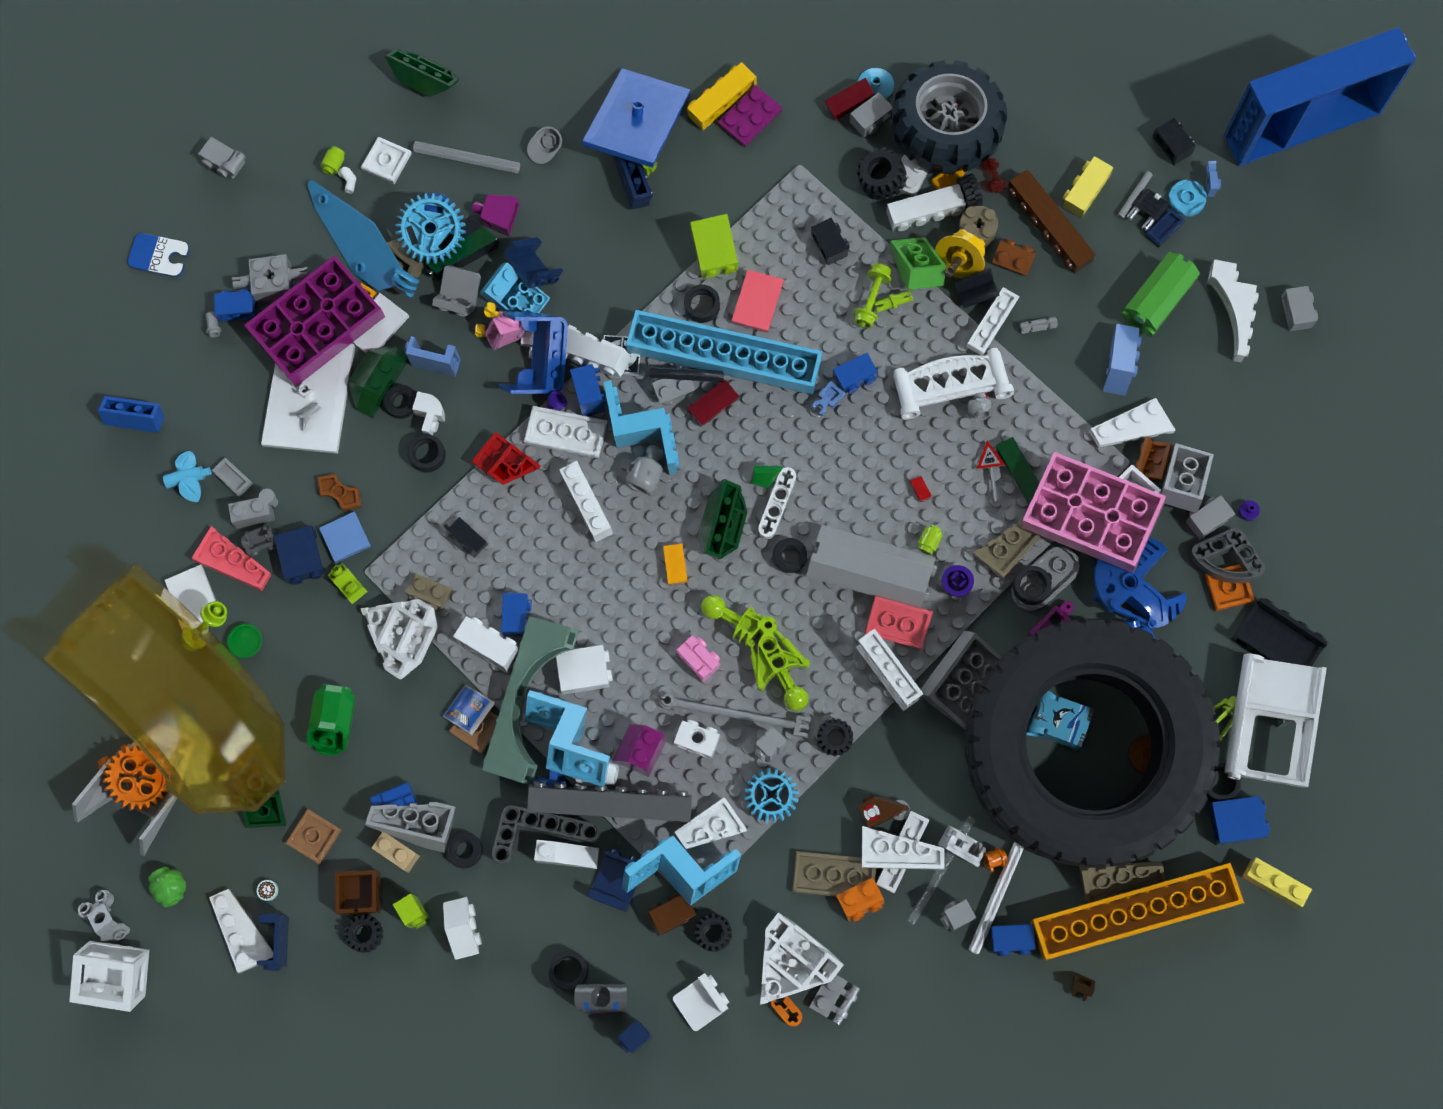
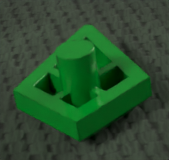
M754 466L750 484L769 489L783 467Z

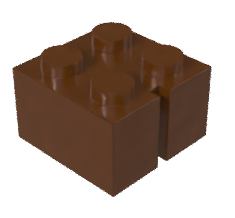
M377 870L335 872V914L381 913L380 872Z

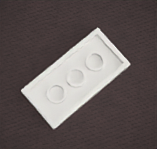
M532 406L524 444L600 458L608 421Z

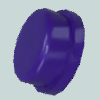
M953 565L943 573L942 587L951 596L963 597L973 588V574L965 566Z

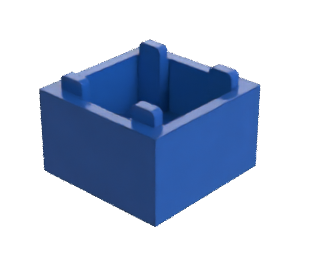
M593 364L571 369L570 372L582 415L588 417L605 412L604 407L608 406L607 401L603 402L602 400L606 398L605 394L600 393L598 381H601L600 376L595 375L599 373L598 368H594Z

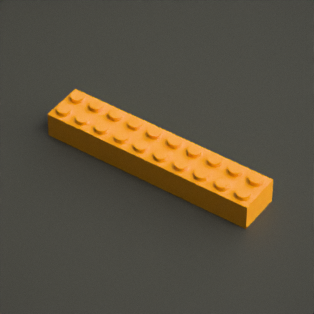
M1231 863L1039 917L1030 922L1034 925V935L1042 961L1240 905L1244 901Z

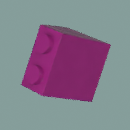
M630 724L613 761L650 777L666 743L664 733L646 725Z

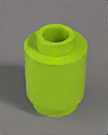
M335 146L327 150L320 164L325 174L332 175L338 173L345 159L344 151Z
M930 525V527L925 526L918 541L919 546L917 549L927 555H932L933 552H936L943 536L940 532L941 529L934 525Z

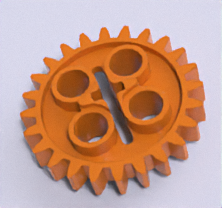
M134 745L131 751L128 747H125L124 753L120 750L116 752L117 757L112 756L110 758L112 763L105 765L110 770L103 772L108 778L102 782L109 785L104 790H111L112 792L108 798L115 796L114 804L120 801L122 802L121 808L123 809L128 805L129 811L133 810L135 806L137 811L142 810V805L147 810L150 808V804L153 806L158 804L157 800L164 798L161 793L165 794L168 792L164 786L170 784L169 781L165 780L171 776V774L165 773L169 766H162L165 759H157L160 753L152 755V748L145 752V746L140 747L138 750L137 746ZM125 762H129L132 765V771L125 769ZM145 766L152 768V775L145 772ZM136 774H137V778H138V779H141V780L138 781V782H136V778L133 777V776L136 775ZM145 779H153L154 783ZM121 782H126L129 785L128 791L121 788ZM142 785L148 787L149 794H144L141 791Z

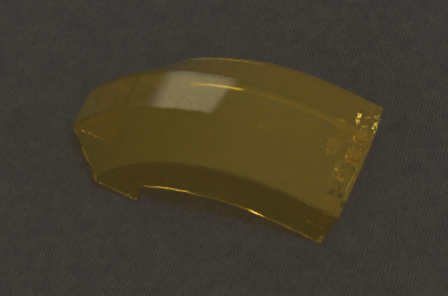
M135 561L114 579L49 647L44 660L93 701L134 741L166 778L165 788L195 814H205V812L230 813L248 810V812L257 811L286 782L284 723L271 701L252 676L218 638Z

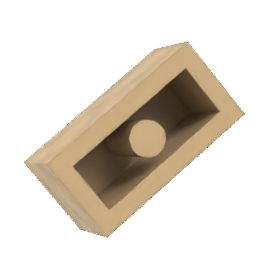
M383 832L372 846L373 850L408 873L420 857L401 842Z

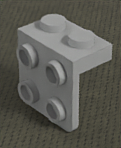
M451 265L445 266L440 294L433 298L432 305L442 311L450 310L456 312L459 316H468L476 308L481 279L480 274Z

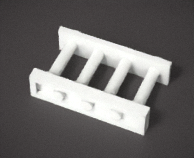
M874 628L858 640L859 645L855 648L902 711H905L919 700L923 692Z

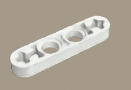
M783 468L777 477L758 528L759 535L763 539H771L776 534L796 482V472L792 468ZM790 473L792 479H788L786 486H784L783 475ZM784 490L786 497L778 499L775 496L776 491ZM770 508H778L780 511L779 515L776 517L770 516L768 513ZM768 520L772 521L770 525L772 532L769 531L765 534L762 528H766Z

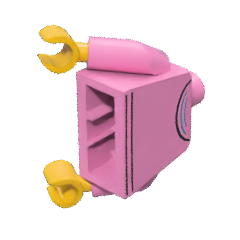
M488 302L487 307H484L486 317L491 318L495 316L487 331H485L486 326L483 324H476L475 326L476 337H486L493 350L521 339L525 332L520 325V321H514L503 316V312L496 311V305Z

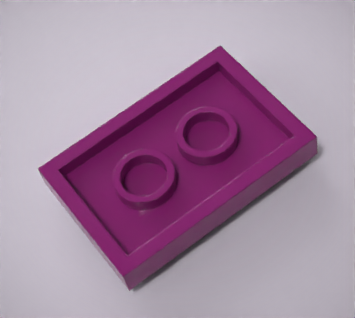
M755 85L718 121V126L745 148L782 112V107Z

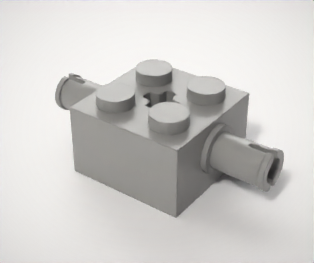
M284 254L249 259V275L232 277L234 289L251 286V294L256 302L259 303L279 299L293 288V280L304 279L310 273L308 267L292 269L290 260Z

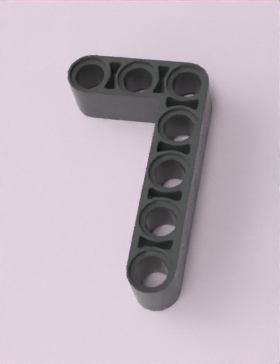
M509 805L503 809L492 850V858L500 865H507L511 862L520 828L587 843L596 842L600 837V831L595 824L549 813L527 812V808ZM516 811L517 817L512 821L508 820V813ZM530 815L537 817L533 825L527 824V818ZM551 819L556 820V826L553 829H547V821ZM568 824L576 825L574 833H566V826ZM589 828L596 830V834L592 838L585 836V832ZM510 830L512 837L509 840H503V833ZM501 850L507 851V857L504 860H498L497 858L498 852Z

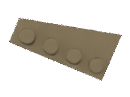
M1023 519L996 539L988 542L981 549L973 552L974 557L1002 579L1010 573L1042 537L1039 534L1022 528Z
M1160 861L1097 868L1079 866L1087 904L1165 882L1164 868Z

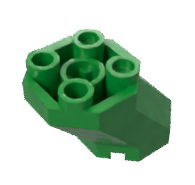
M323 684L320 686V689L315 691L307 731V745L316 747L318 754L337 756L340 751L343 750L344 752L347 750L355 710V696L352 695L351 689Z

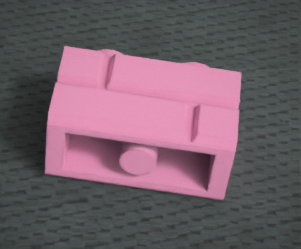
M692 635L676 650V655L702 682H705L720 668V663L718 662L720 658L714 651L709 652L705 648L707 644L702 638L698 637L696 639Z

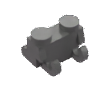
M268 524L252 531H245L244 536L241 537L242 546L249 557L258 555L260 550L264 548L268 550L277 548L274 539L275 533Z

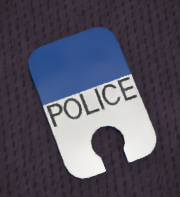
M141 233L134 239L128 264L134 269L177 277L183 272L184 264L170 263V256L178 253L181 256L187 257L189 247L183 241Z

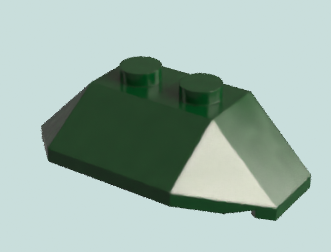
M395 48L385 58L400 83L421 92L425 96L432 97L449 90L459 80L450 69L419 54Z
M397 346L367 350L348 381L357 411L372 419L374 418L383 403L385 393L395 384L409 361L404 350Z
M726 479L720 482L708 498L698 533L702 552L719 560L738 548L748 512L741 493V486Z

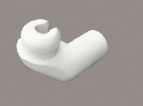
M340 168L338 175L346 180L344 191L349 194L354 193L356 176L350 168Z

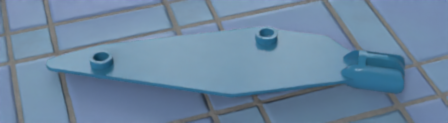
M310 180L308 188L315 210L352 272L378 291L396 287L409 297H413L415 292L412 290L417 289L419 280L402 269L375 223L315 181Z

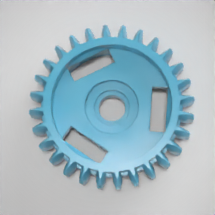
M425 193L424 199L417 195L418 201L415 202L411 198L412 205L404 204L407 208L406 211L400 209L403 217L397 216L401 223H397L395 226L400 228V230L396 231V234L402 237L397 240L398 242L404 241L401 248L408 247L406 254L409 255L413 252L412 258L415 259L419 256V262H422L424 258H426L427 264L430 263L431 259L437 264V258L444 262L445 255L450 259V252L452 251L456 254L457 252L454 248L462 247L458 241L465 240L460 236L461 234H466V231L461 229L466 224L460 222L464 216L457 215L461 210L459 208L453 209L456 205L455 203L448 205L449 198L442 201V195H439L438 199H436L434 193H432L431 198ZM425 205L443 207V214L425 211ZM426 224H435V232L427 233L425 231ZM412 226L418 244L412 245L406 230L407 227ZM449 233H452L454 235L452 241L445 249L441 250L438 246Z

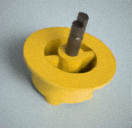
M960 229L952 236H946L937 243L935 251L946 265L945 275L947 277L963 278L984 270L985 242L982 239L977 238L964 229Z

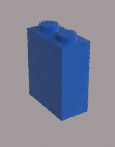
M1261 796L1212 802L1208 805L1216 845L1264 839L1269 836L1270 825L1265 820L1266 805L1261 800Z

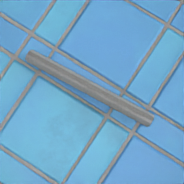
M415 141L413 145V150L417 153L512 173H519L520 171L519 162Z

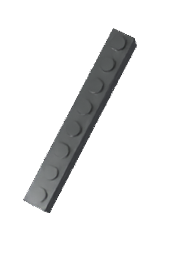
M536 781L529 786L527 812L690 822L692 795L688 794V791L681 790L676 791L675 794L668 793V790L656 789V792H647L648 789L635 788V791H628L627 787H615V790L607 789V786L601 787L598 785L595 788H587V785L584 784L566 787L565 783H554V786L546 785V782Z

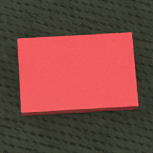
M747 270L732 317V323L768 333L784 279Z
M875 595L865 634H868L875 628L882 639L922 650L933 611Z

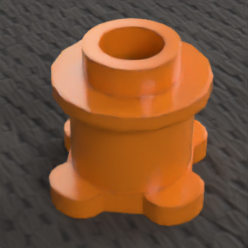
M999 847L990 852L985 851L983 856V864L990 873L994 872V867H1004L1005 861H1007L1005 851Z

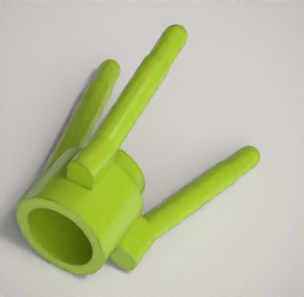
M1231 696L1229 699L1224 698L1214 706V710L1223 706V713L1214 722L1219 723L1226 716L1231 717L1219 736V742L1232 726L1237 698L1235 696Z

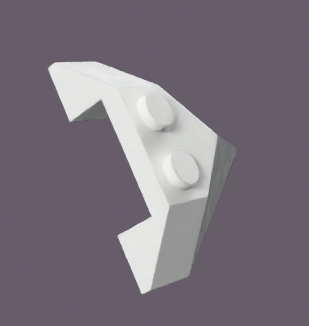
M414 599L407 602L360 608L362 614L367 618L369 623L367 625L378 653H381L383 657V666L386 671L398 679H402L422 663L438 628L433 607L420 599Z
M779 912L765 930L760 1005L829 983L844 965L825 946Z

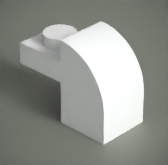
M417 392L412 410L415 415L425 417L422 427L423 434L433 435L434 432H437L438 421L445 422L444 409L439 400L433 395Z

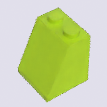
M728 214L690 222L691 236L701 277L714 278L718 274H732L738 270V259Z

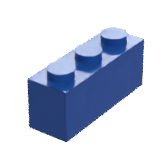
M104 396L98 409L103 424L114 427L158 433L165 419L160 404Z

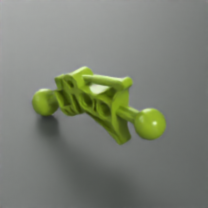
M707 596L701 603L703 615L713 620L722 618L736 626L733 639L740 637L739 643L745 640V646L750 648V658L757 690L760 692L764 691L767 682L778 677L786 691L783 700L787 708L792 711L803 710L809 702L808 693L805 689L795 685L788 671L795 668L808 669L810 661L797 650L788 638H784L777 630L776 620L772 617H765L760 613H755L752 607H749L743 616H740L726 608V604L720 596ZM758 634H760V635H761V639H760L759 642H758L757 654H756L755 648H754V647H755V642L753 641V639H754ZM775 634H776L777 637L782 641V642H781L782 645H783L789 652H787V651L781 649V647L779 646V644H778V642H777V640H776V638H775V636H774ZM770 643L773 649L770 651L765 650L763 645ZM776 660L781 661L783 666L776 668L772 662Z

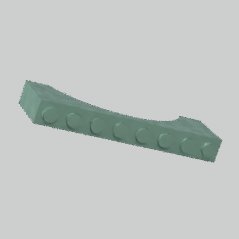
M529 616L528 622L525 625L523 639L519 644L517 658L513 663V671L507 683L506 694L501 702V710L495 721V729L489 741V749L483 760V771L524 784H532L537 765L528 754L521 734L520 718L524 696L535 675L547 662L564 652L573 650L578 630Z

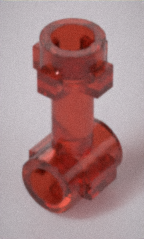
M995 158L985 161L984 167L985 171H990L992 181L989 182L990 192H995V194L1001 193L1003 190H1006L1005 179H999L997 172L999 162H996Z

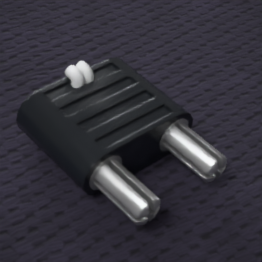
M1145 189L1132 205L1133 209L1129 212L1127 218L1132 220L1139 213L1147 219L1142 226V229L1145 228L1144 231H1147L1153 223H1157L1170 205L1158 193L1155 194L1150 189Z

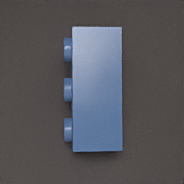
M1116 324L1111 342L1109 367L1106 370L1107 379L1103 392L1126 396L1131 379L1136 377L1138 370L1135 362H1138L1140 351H1137V348L1140 347L1142 339L1139 336V328Z

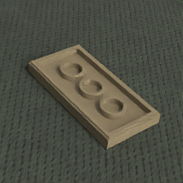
M796 851L792 893L837 897L836 895L871 878L875 880L876 868H862V858Z

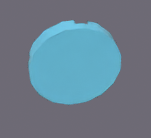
M1182 180L1171 188L1168 196L1169 204L1179 215L1194 216L1199 214L1204 208L1207 193L1198 182Z

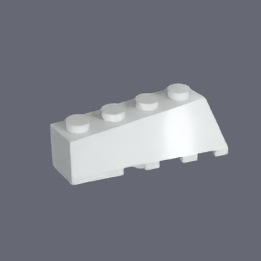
M568 326L566 359L572 360L577 365L593 364L594 368L602 370L609 376H622L631 359L624 348L603 339L600 342L592 334L586 332L583 335L580 331L576 330V327Z

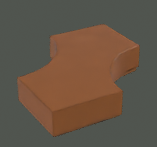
M336 473L317 477L321 497H330L337 500L343 511L362 508L360 491L357 487L343 485Z

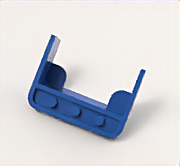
M503 312V316L514 321H520V325L524 330L533 332L531 369L520 370L516 377V384H498V388L510 394L552 393L555 390L560 392L564 386L568 333L567 321L559 316L535 312Z

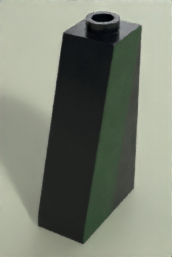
M470 215L463 222L466 226L461 227V229L466 231V234L460 235L465 240L458 241L462 247H455L454 249L457 253L455 254L451 251L450 259L445 255L444 262L437 258V264L434 263L433 259L427 264L425 259L423 261L426 268L425 272L433 278L435 276L438 280H441L445 266L451 265L463 268L499 247L497 238ZM451 233L438 247L441 250L445 249L452 241L454 235Z

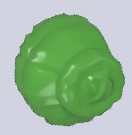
M164 866L148 876V881L150 882L149 891L153 899L164 908L173 906L184 898L186 881L182 873L177 869L170 870L169 867Z

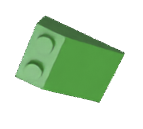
M926 237L890 241L901 280L908 290L927 287L934 288L944 285L946 265Z

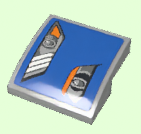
M465 684L443 715V718L472 736L495 702Z

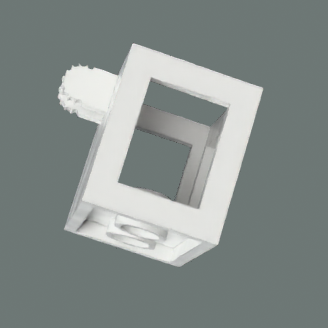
M89 941L73 955L69 1002L130 1012L146 995L149 950L132 946H121L120 944ZM82 964H83V965H85V968H84V980H83V983L81 984V974H82Z

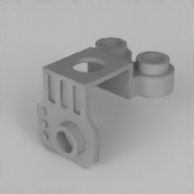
M101 890L95 895L96 903H82L78 907V914L84 920L90 921L95 933L100 936V942L115 944L129 933L130 928L126 924H118L112 919L109 912L111 911L110 906L114 902V896L107 890ZM105 915V919L103 920V922L99 924L95 923L97 920H99L101 917Z

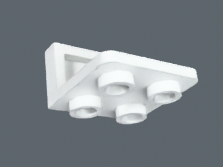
M704 973L695 982L673 997L676 1006L694 1031H698L729 1009L727 1004L730 1002L723 992L720 994L717 992L715 987L718 984L712 975L707 977Z

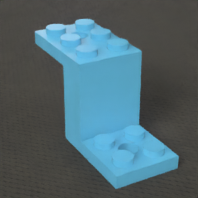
M611 380L605 381L604 387L617 448L662 439L669 475L677 474L676 468L680 466L677 450H673L676 449L670 414H665V409L659 408L622 416L617 387L612 386Z
M530 690L527 695L525 721L555 731L549 743L546 769L604 787L607 780L610 756L578 746L584 734L587 708Z
M671 836L669 839L664 838L652 851L647 850L643 853L641 859L637 862L632 861L625 867L622 887L628 893L656 871L660 870L688 905L691 906L737 872L741 854L737 849L731 853L728 851L721 856L719 862L715 865L711 863L703 871L676 838Z

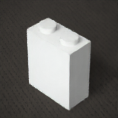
M603 645L573 649L556 656L560 688L563 695L610 687L609 682L613 681L611 669L607 670L606 663L610 662L608 650H605Z

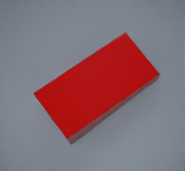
M922 476L910 480L920 503L932 497Z

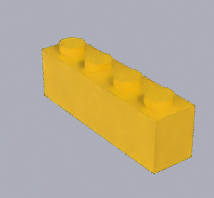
M742 62L737 66H733L727 75L720 77L714 86L710 89L707 88L702 93L701 97L689 103L687 107L688 117L703 131L757 85V76Z

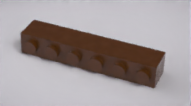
M1028 169L1009 181L1007 188L1009 195L1018 201L1020 209L1029 215L1031 223L1038 227L1042 237L1051 243L1056 255L1062 257L1067 269L1072 270L1075 274L1093 262L1096 254Z

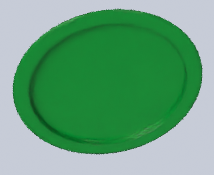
M240 624L234 627L227 638L229 651L238 658H249L255 655L262 645V635L259 629L251 624Z

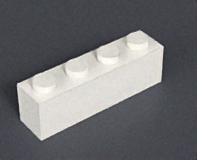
M957 184L887 204L886 213L892 230L904 231L911 226H922L932 220L940 221L950 215L958 216L964 212L966 203L960 185Z
M575 461L559 469L594 541L597 542L612 535L611 526L578 462Z

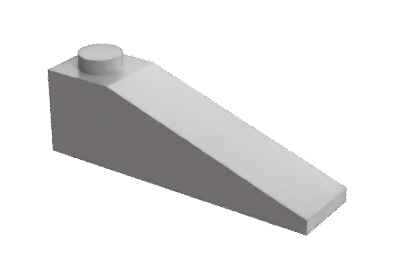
M429 802V804L425 805L412 803L408 806H397L396 804L371 806L365 826L420 847L445 853L456 807L438 802Z

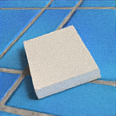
M381 293L375 297L374 301L382 309L385 318L353 342L364 353L367 350L382 348L409 318L406 312Z
M198 565L165 580L184 630L192 624L200 626L203 622L200 615L201 608L207 603L216 601L202 565Z

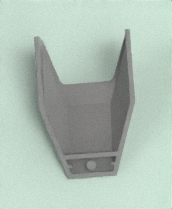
M162 724L127 746L130 751L136 745L138 750L140 747L145 746V752L152 748V755L160 753L157 759H165L162 766H169L165 773L171 774L170 777L165 779L170 784L164 786L168 790L165 794L161 793L164 798L157 800L158 804L155 806L150 804V808L147 810L142 805V810H140V812L151 818L149 826L139 837L140 854L142 856H145L179 795L195 746L194 740ZM110 758L72 803L74 821L80 822L109 801L116 799L115 796L108 798L112 792L111 790L105 791L104 789L109 785L102 782L108 778L103 772L110 770L105 766L107 763H112ZM129 762L124 763L125 769L132 771V765ZM145 766V772L152 775V768ZM137 774L133 776L136 778V782L141 780L137 778ZM145 779L154 783L153 779ZM121 782V788L128 791L129 785L126 782ZM142 785L141 791L144 794H149L148 787Z

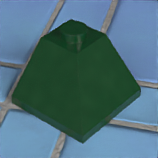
M264 780L243 781L239 800L245 827L286 826L280 791Z

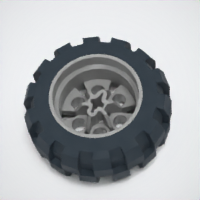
M945 60L932 62L928 69L922 66L910 74L908 80L906 79L901 83L893 103L891 129L895 141L900 144V150L910 161L915 158L918 160L919 167L930 172L932 168L940 169L941 174H955L957 169H963L966 172L980 166V161H987L996 152L1005 130L1007 105L996 82L990 83V77L986 72L978 67L976 70L968 68V63L955 60L954 64H946Z

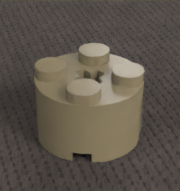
M984 206L968 207L961 217L958 231L964 229L977 238L982 239L985 242L984 248H986V246L994 241L998 228V219L995 211Z

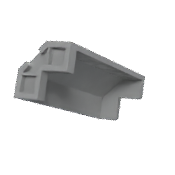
M821 525L806 577L921 608L923 602L927 603L930 592L926 590L930 576H935L937 566L934 565L935 557Z

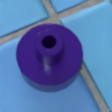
M555 390L548 395L549 403L547 407L549 409L560 411L567 405V400L561 392Z
M1245 501L1239 507L1238 513L1243 520L1253 521L1259 515L1260 508L1254 501Z

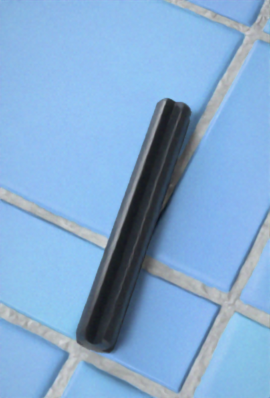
M650 367L649 377L722 382L724 380V372Z

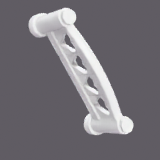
M998 348L989 349L985 356L961 355L938 359L910 372L905 371L904 368H898L894 370L893 375L902 407L900 413L904 420L918 417L921 414L919 407L973 396L979 392L994 391L996 399H1006L1015 393L1013 385L1009 384ZM979 365L986 367L982 380L970 371L971 367H978ZM961 369L967 371L963 384L951 375L952 371L959 372ZM942 373L948 374L945 388L941 387L932 377L934 375L940 376ZM929 378L930 382L926 392L914 383L915 379Z

